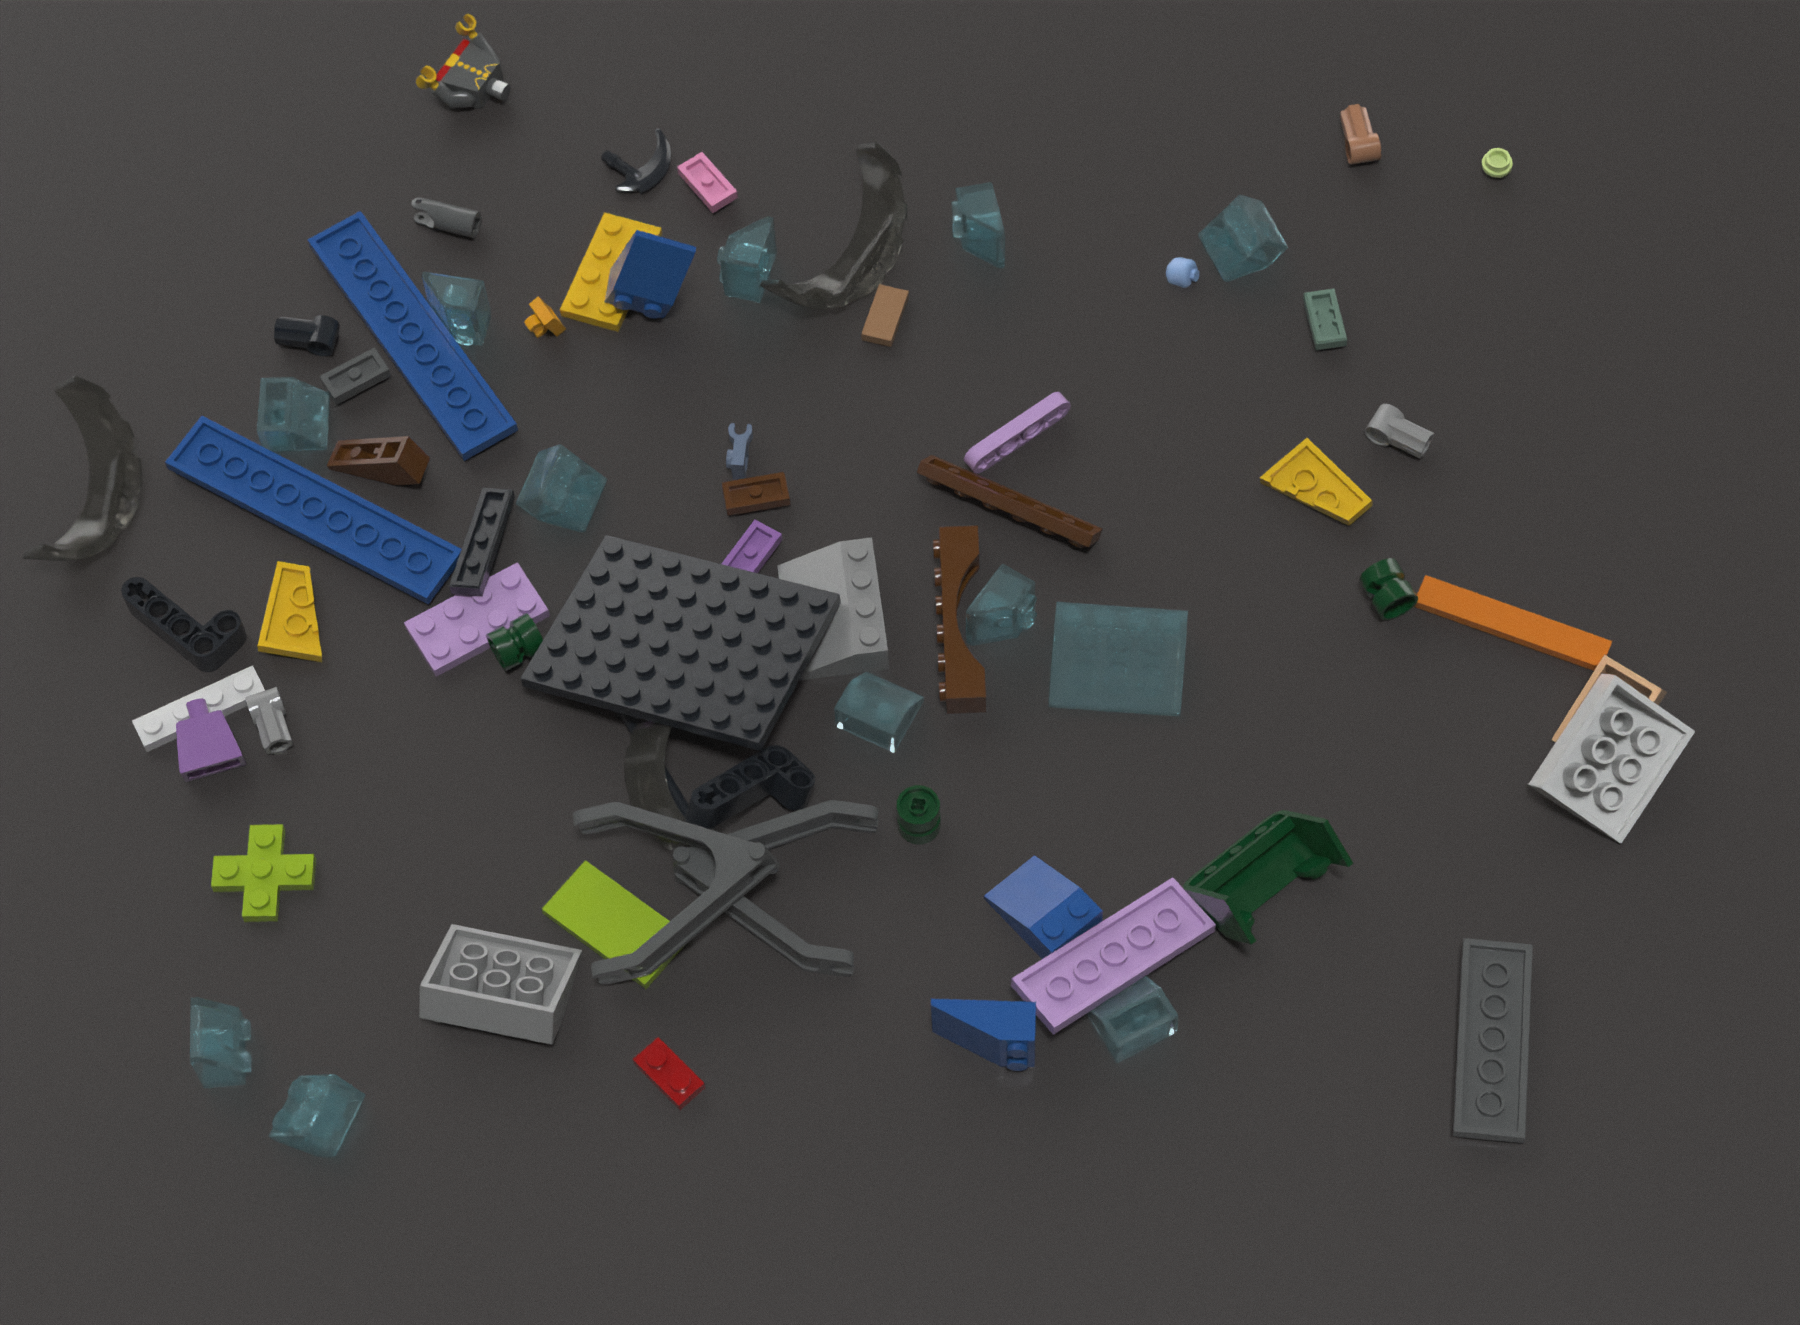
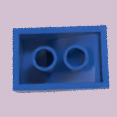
M636 230L610 269L605 303L612 304L621 310L630 309L641 312L649 318L664 319L674 304L696 253V247Z
M1035 855L984 895L987 903L1041 959L1101 923L1103 919V910L1079 886Z
M931 999L933 1033L998 1066H1004L1014 1071L1035 1067L1036 1002Z

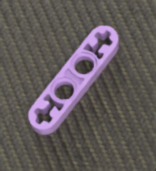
M1060 392L1050 394L975 444L964 456V462L976 474L987 470L1060 421L1070 410V402Z

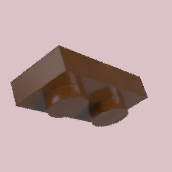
M785 472L722 482L727 516L790 505Z

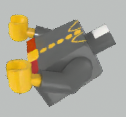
M466 14L463 19L469 25V28H465L458 21L456 23V31L462 36L468 35L470 39H463L437 74L432 67L424 66L420 71L422 75L416 78V85L421 89L430 87L431 93L450 108L473 107L481 109L491 97L501 101L506 100L511 86L503 82L501 61L481 32L477 33L474 30L476 27L475 18L470 14Z

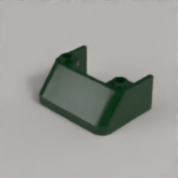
M1281 810L1269 815L1191 876L1184 883L1183 889L1211 918L1225 937L1252 945L1257 941L1251 932L1255 922L1251 914L1298 876L1316 879L1327 872L1330 864L1350 867L1353 862L1328 819Z

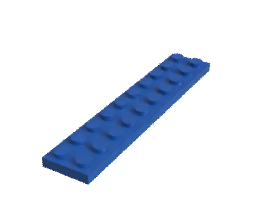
M361 211L308 239L309 247L464 461L518 431L517 423Z
M204 416L198 419L165 461L167 469L428 605L454 571L462 550Z

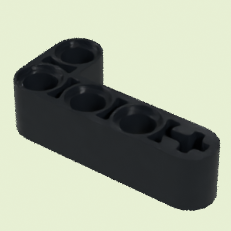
M133 577L122 585L121 593L129 612L203 672H213L219 669L246 642L247 634L238 613L233 610L226 609L218 612L203 626L146 579ZM166 613V614H165L164 616H162V617H159V618L157 617V616L160 615V614ZM234 628L230 632H225L227 629ZM188 631L187 634L179 636L182 632ZM205 650H211L207 654H201Z
M780 745L768 746L693 790L686 811L685 822L712 829L769 794H772L788 809H804L808 805L816 780L815 775L787 748Z

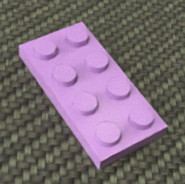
M517 562L489 577L482 596L457 594L404 622V625L435 677L489 649L490 646L486 638V634L501 626L509 628L510 621L525 613L530 615L535 624L549 617L550 614L548 608Z

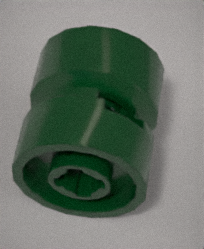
M1394 558L1383 559L1372 564L1359 578L1366 594L1373 598L1372 604L1383 620H1391L1404 615L1418 601L1417 594L1410 582L1404 580L1405 574Z
M527 613L510 621L509 628L501 626L486 634L488 644L494 656L505 671L521 664L524 656L532 658L544 640L536 624Z
M914 785L906 788L897 799L896 809L899 833L909 843L915 845L929 843L938 836L941 829L940 800L937 794L926 786Z

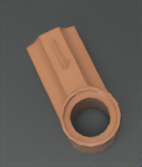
M1359 104L1349 105L1340 112V120L1346 138V157L1349 165L1381 160L1379 136L1372 131L1366 108L1361 107Z

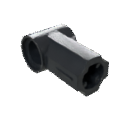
M325 315L315 316L313 320L280 316L279 319H276L274 326L275 344L307 348L312 354L327 357L333 353L340 324L334 318Z

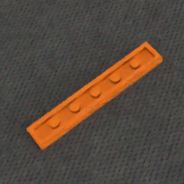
M1427 575L1423 579L1417 594L1418 601L1414 606L1593 671L1603 656L1608 655L1612 644L1611 640Z

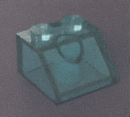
M992 182L955 188L956 201L951 202L953 215L951 224L954 238L960 237L962 249L997 268H1004L1005 231Z
M767 216L730 234L725 247H720L717 256V264L721 265L719 281L723 282L726 296L761 302L777 255L773 217Z
M423 272L421 277L428 303L456 342L465 346H483L492 316L484 281Z
M1002 563L966 610L967 643L975 646L1018 638L1024 628L1028 630L1037 617L1035 612L1037 601L1035 582Z
M864 672L849 682L834 708L836 727L895 753L923 704L924 697L871 673Z
M199 997L191 998L190 1063L203 1087L246 1085V1072L251 1071V1057L249 1051H246V1040L251 1039L249 1019H244L239 1007Z

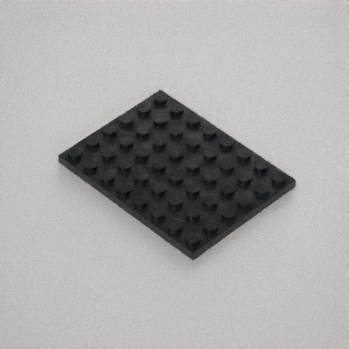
M606 535L520 679L523 687L761 751L841 604L840 594Z

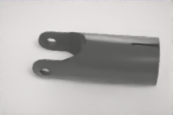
M420 197L413 199L411 202L413 208L425 211L414 215L413 219L418 224L470 238H475L479 233L482 222L481 212Z

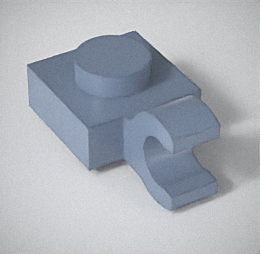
M731 423L728 428L729 439L734 445L733 450H727L726 468L732 470L733 480L744 479L747 476L749 445L753 439L751 424H747L746 432L741 435L736 434L735 423Z

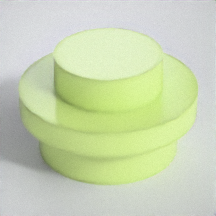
M1493 148L1483 156L1482 169L1491 177H1504L1512 170V158L1502 148Z

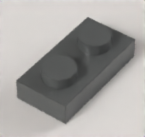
M374 347L319 377L328 394L337 405L390 377L391 374L389 368Z

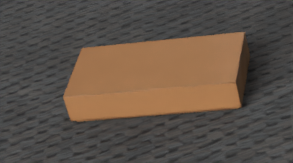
M879 284L861 333L863 341L892 347L909 299V291Z

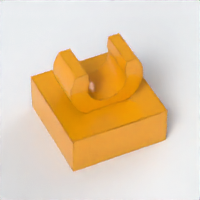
M539 296L529 303L536 314L529 316L524 323L537 338L543 336L548 329L556 336L566 330L552 308Z

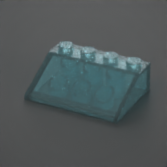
M1057 602L1049 707L1180 717L1188 611Z

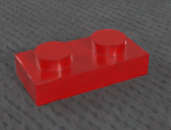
M659 1037L633 1058L634 1065L679 1110L683 1109L706 1088L705 1083Z

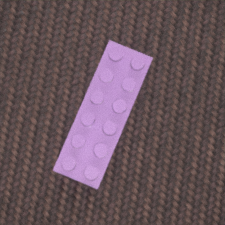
M1172 877L1011 979V986L1025 1002H1036V1015L1054 1035L1215 932L1216 924Z

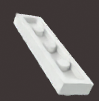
M252 665L134 719L132 722L146 752H149L177 739L176 723L189 719L186 707L187 702L203 698L206 700L209 713L221 710L225 717L246 707L245 697L265 691Z

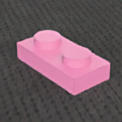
M703 152L677 167L679 176L712 213L738 198L737 190Z

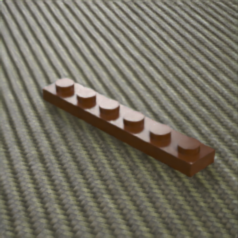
M930 455L920 461L917 473L925 476L928 482L951 487L959 496L966 498L974 497L983 501L982 504L989 509H1002L1011 513V517L1017 521L1032 522L1040 526L1039 529L1047 534L1062 535L1068 538L1069 543L1082 548L1090 547L1100 538L1103 528L934 455Z

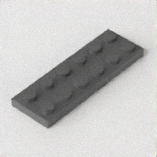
M1463 938L1453 1136L1524 1143L1532 944Z

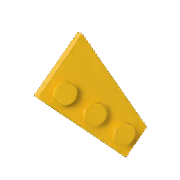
M1308 438L1303 440L1259 477L1261 484L1348 526L1373 506L1372 499Z
M277 561L257 645L259 652L322 662L309 566Z

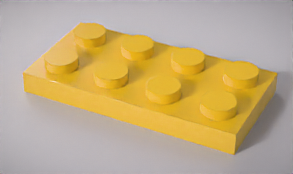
M604 212L561 305V316L619 332L628 310H621L612 304L605 303L610 269L636 230L662 237L661 227Z

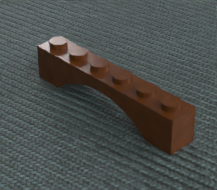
M978 525L939 527L940 539L933 540L934 559H940L941 562L940 568H934L935 587H942V596H935L936 616L943 615V624H937V644H944V653H938L939 673H945L946 681L939 682L940 702H946L947 714L986 712L985 668L974 658L965 645L957 623V610L962 594L970 580L980 570Z

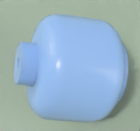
M1181 257L1172 259L1166 269L1167 281L1182 288L1189 287L1192 281L1197 282L1199 270L1197 269L1196 262L1192 259Z

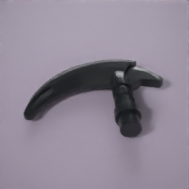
M655 129L657 147L653 157L646 165L639 169L630 166L616 153L613 154L609 150L604 151L601 160L611 169H616L626 176L625 182L616 185V192L639 191L642 194L655 187L664 178L670 166L671 150L669 142L661 129Z

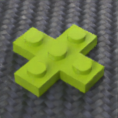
M283 824L250 825L247 855L214 856L211 881L213 892L244 891L242 909L244 922L278 921L280 891L314 890L315 855H283L285 828Z

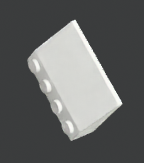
M1601 673L1528 785L1558 806L1622 844L1695 731L1616 675Z

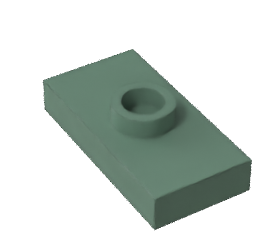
M1335 289L1304 293L1303 301L1315 349L1322 350L1347 346V336Z

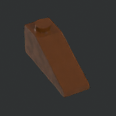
M409 436L338 440L327 467L333 471L392 485H412L420 483L430 457Z

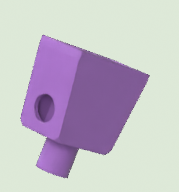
M203 698L187 702L186 707L189 719L176 723L179 771L184 781L189 782L247 765L222 711L217 710L209 713L206 700Z

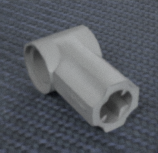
M1390 404L1380 405L1364 430L1366 437L1376 445L1388 446L1391 444L1418 458L1425 455L1434 435L1433 432L1406 420L1403 413Z
M274 687L245 697L254 725L257 724L259 736L266 754L278 755L286 752L293 745L284 718L286 712L278 688Z

